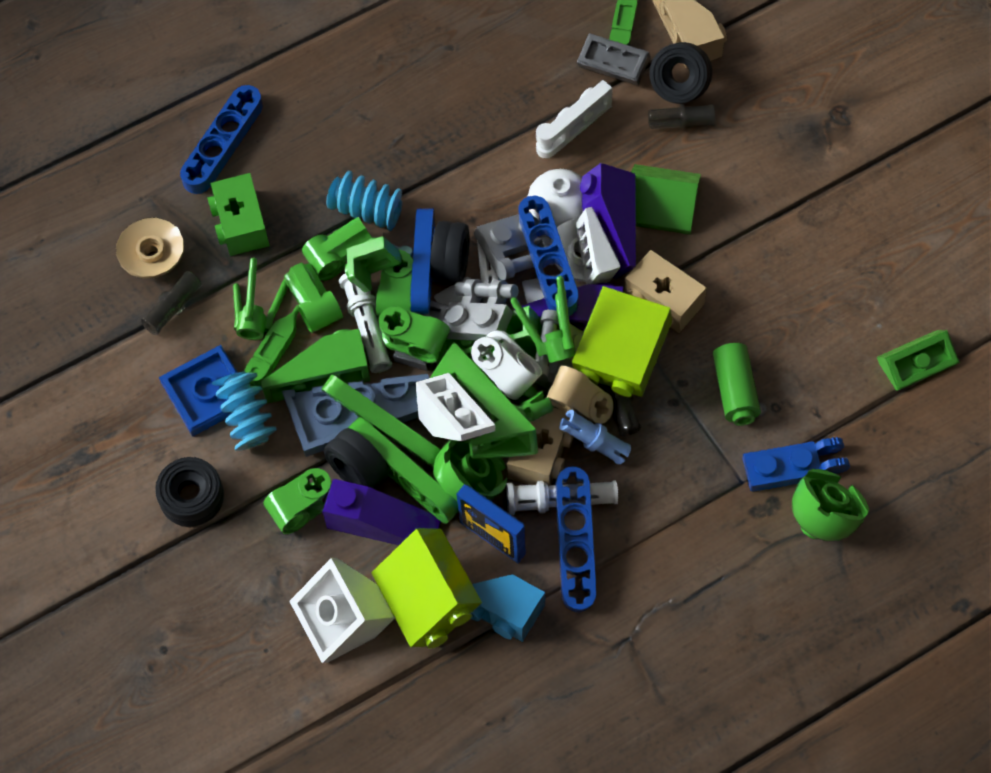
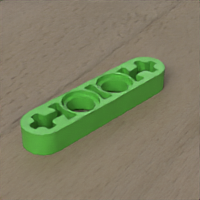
M331 374L321 389L324 393L358 417L368 421L378 431L432 468L434 467L435 457L441 449L347 383Z
M358 417L348 427L361 434L378 450L389 467V477L438 520L448 523L459 512L457 501L368 421Z

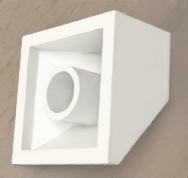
M331 558L290 600L322 663H328L376 638L395 619L378 585L338 558Z

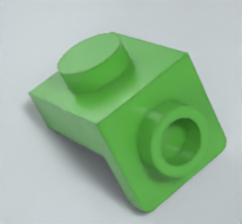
M384 236L371 238L367 242L347 248L346 276L351 283H354L364 293L371 291V274L401 264V252Z

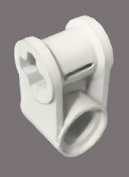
M493 331L486 337L479 338L472 346L471 355L473 361L495 382L499 390L510 399L518 400L542 375V369L536 360L525 353L511 336L504 331Z

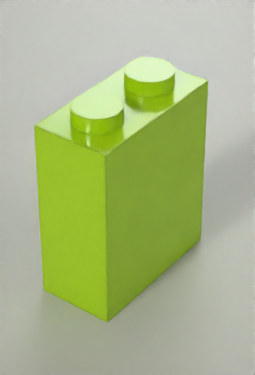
M603 286L572 360L573 369L585 374L595 385L601 383L610 386L619 395L631 397L634 394L642 397L672 323L671 308Z
M417 528L371 572L410 647L427 646L429 649L442 645L447 641V635L455 627L469 621L472 617L471 613L482 603L442 529Z

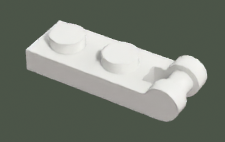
M602 80L594 88L586 89L580 99L570 108L565 107L561 110L551 124L543 123L539 125L536 129L537 154L542 158H551L612 107V87Z

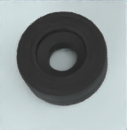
M679 42L665 46L655 55L650 66L652 87L661 98L671 103L682 104L699 98L706 92L712 80V65L708 55L700 47L692 43ZM678 63L685 64L690 71L688 80L683 83L676 81L672 74L674 66Z
M449 221L438 222L431 249L430 270L433 282L455 285L456 282L464 281L470 247V233L467 224Z
M350 428L342 430L323 450L328 463L343 481L376 489L390 474L389 467L378 450L361 434Z
M196 457L177 459L169 463L161 471L156 482L155 493L162 512L170 521L180 526L195 527L205 524L216 516L222 506L224 489L219 474L211 464L203 459ZM189 484L197 485L200 491L195 498L186 500L180 497V492L184 486Z

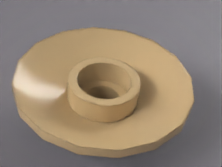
M147 218L132 223L121 233L116 243V256L121 267L130 275L143 279L157 278L169 273L179 264L184 253V240L179 229L171 222L159 218ZM150 252H157L152 256H147Z

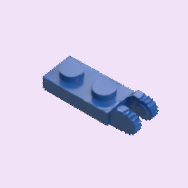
M833 437L831 439H822L817 443L812 441L744 453L742 460L750 491L755 492L798 484L811 469H823L835 474L849 470L850 464L847 458L829 459L820 464L818 457L841 451L845 448L843 439L841 437Z

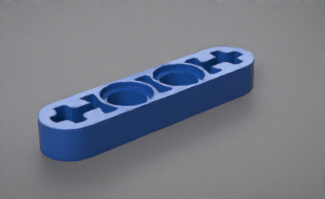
M243 85L232 93L182 166L180 177L184 188L188 192L201 194L211 187V183L216 180L263 108L261 94L254 86ZM241 101L247 102V103H245V105L242 107ZM229 121L239 123V127L233 132L222 130V126ZM218 146L223 149L216 157L205 155V151L209 147ZM200 172L202 173V178L196 177L193 181L191 180V175L198 176Z
M537 195L528 196L519 204V222L547 308L557 311L555 295L557 294L556 279L558 276H562L564 278L566 298L568 299V314L570 316L575 313L579 305L578 289L550 206L543 197ZM535 209L539 213L540 224L535 225L533 215L529 213V210ZM546 235L552 238L553 243L548 247H539L534 243V240L539 236ZM549 264H557L562 267L563 271L557 276H549L544 273L543 269Z
M434 208L416 209L411 279V312L420 315H430L432 287L430 261L435 232Z
M571 466L560 472L555 487L561 596L564 605L573 612H583L589 609L596 599L590 481L586 472L579 467ZM569 476H575L576 482H582L583 486H579L576 492V502L584 500L585 505L580 503L563 505L562 500L570 501V489L562 485V483L568 481ZM571 511H578L585 518L584 527L577 531L570 530L565 525V515ZM577 547L585 551L587 554L585 565L573 567L567 562L566 554L571 548ZM588 572L589 578L582 577L581 588L582 591L589 592V596L584 598L582 604H576V599L569 597L568 592H573L575 589V577L567 579V573L581 575Z

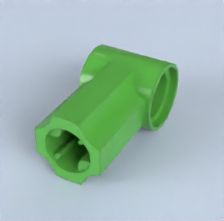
M357 217L329 236L321 234L311 238L304 244L302 253L308 263H311L319 279L325 281L336 277L344 269L345 262L347 261V248L367 242L372 237L360 218Z
M301 262L294 265L284 275L287 286L299 304L298 309L302 319L311 333L343 319V314L337 300L330 290L326 291L311 263L303 264Z

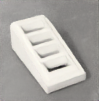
M588 207L585 208L576 222L586 284L607 283L611 281L619 270L620 263L594 209Z

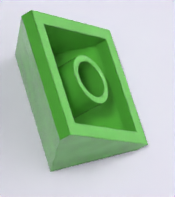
M634 164L631 172L635 173L636 226L691 234L701 174Z

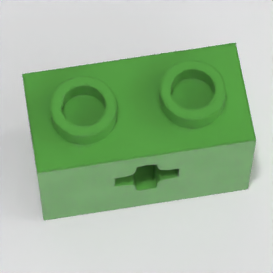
M247 173L212 182L211 187L214 196L207 198L212 217L219 216L221 224L215 225L219 244H227L230 256L270 246L251 174Z

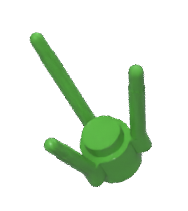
M254 257L250 259L247 299L243 310L240 285L238 283L233 285L234 330H236V334L239 337L248 340L262 339L264 332L270 330L288 289L284 278L266 317L264 309L254 305L257 259Z
M558 276L556 279L558 294L555 295L560 330L546 333L545 342L542 341L517 298L513 297L510 301L535 343L538 356L547 355L549 363L574 357L576 353L571 337L566 290L562 276Z

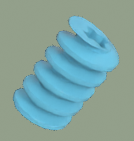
M347 171L343 178L337 176L332 181L327 194V208L331 210L338 208V211L344 215L350 212L351 217H362L364 222L369 224L375 222V225L380 228L387 225V229L392 231L399 219L402 208L401 189L397 188L393 195L389 196L390 186L385 184L378 192L377 181L374 179L367 187H365V177L363 175H360L355 183L352 182V171Z
M238 372L212 382L214 386H223L216 392V397L218 399H228L220 407L222 412L232 413L226 418V425L237 426L230 432V437L242 440L235 446V451H242L263 444L269 440L268 436L277 430L276 426H264V422L272 417L271 413L259 412V409L267 403V400L255 399L254 397L263 390L262 386H250V382L258 376L257 373Z

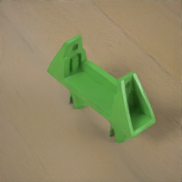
M456 343L452 344L430 378L450 373L486 414L496 421L494 423L496 431L469 441L472 458L516 457L537 454L536 428L530 422L553 411L549 397L544 399L543 391H540L537 395L524 401L519 406L512 404L491 382V378Z

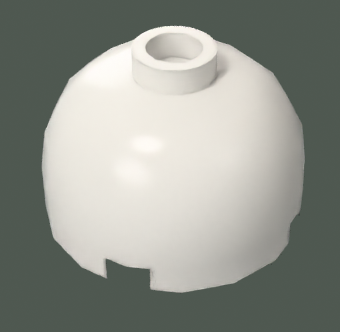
M567 169L549 170L536 178L530 186L528 196L537 195L543 197L548 202L556 227H558L567 220L578 219L583 213L582 193L580 191L582 176ZM535 209L529 210L539 220V213Z

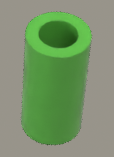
M742 343L722 345L716 348L712 355L725 419L729 422H734L737 426L751 424L760 415L761 409L748 348Z

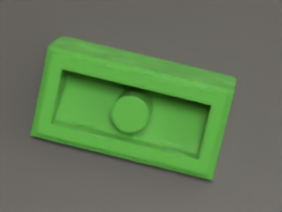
M947 330L933 331L877 357L881 368L896 391L960 363Z

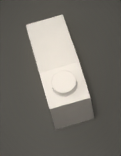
M450 373L416 382L419 420L432 436L464 441L496 431L495 424Z

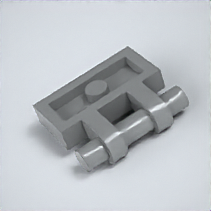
M467 279L465 282H456L454 293L457 296L464 297L462 302H450L442 321L450 328L447 339L477 341L493 331L500 330L506 332L513 311L505 303L507 298H516L518 296V286L516 284H508L505 280H493L491 283H482L479 279ZM482 297H489L487 304L480 303Z

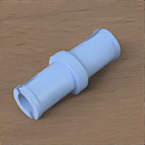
M572 409L565 414L570 418L569 421L564 417L562 418L559 426L560 430L582 441L584 447L591 452L597 450L618 465L625 461L620 456L621 453L626 457L629 456L631 445L608 433L607 427L600 423L593 424Z

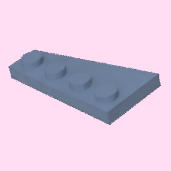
M420 374L382 379L380 383L363 384V381L348 383V385L404 423L419 417L416 382L429 379V375ZM323 386L312 387V391L295 392V389L282 391L306 457L323 451L325 446L335 439L336 435L345 428H348L358 418L353 412L321 390Z

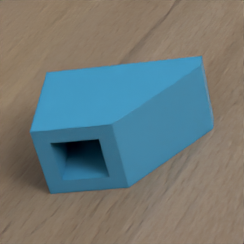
M513 574L472 584L482 603L471 613V619L475 621L482 619L493 625V630L506 639L514 637L523 642L545 607V592Z

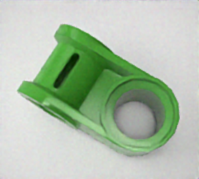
M399 250L401 252V264L381 270L380 286H378L376 297V317H379L384 310L390 307H401L411 311L413 259L406 251Z
M401 307L387 308L381 313L378 321L382 331L383 343L387 348L413 356L427 363L437 362L450 332L449 326L443 321L434 317L423 316Z
M319 468L309 469L285 486L275 489L265 498L263 505L283 534H291L298 531L307 522L323 513L325 502L322 499L324 497L327 499L332 484L329 474ZM319 488L321 491L317 493L314 489Z

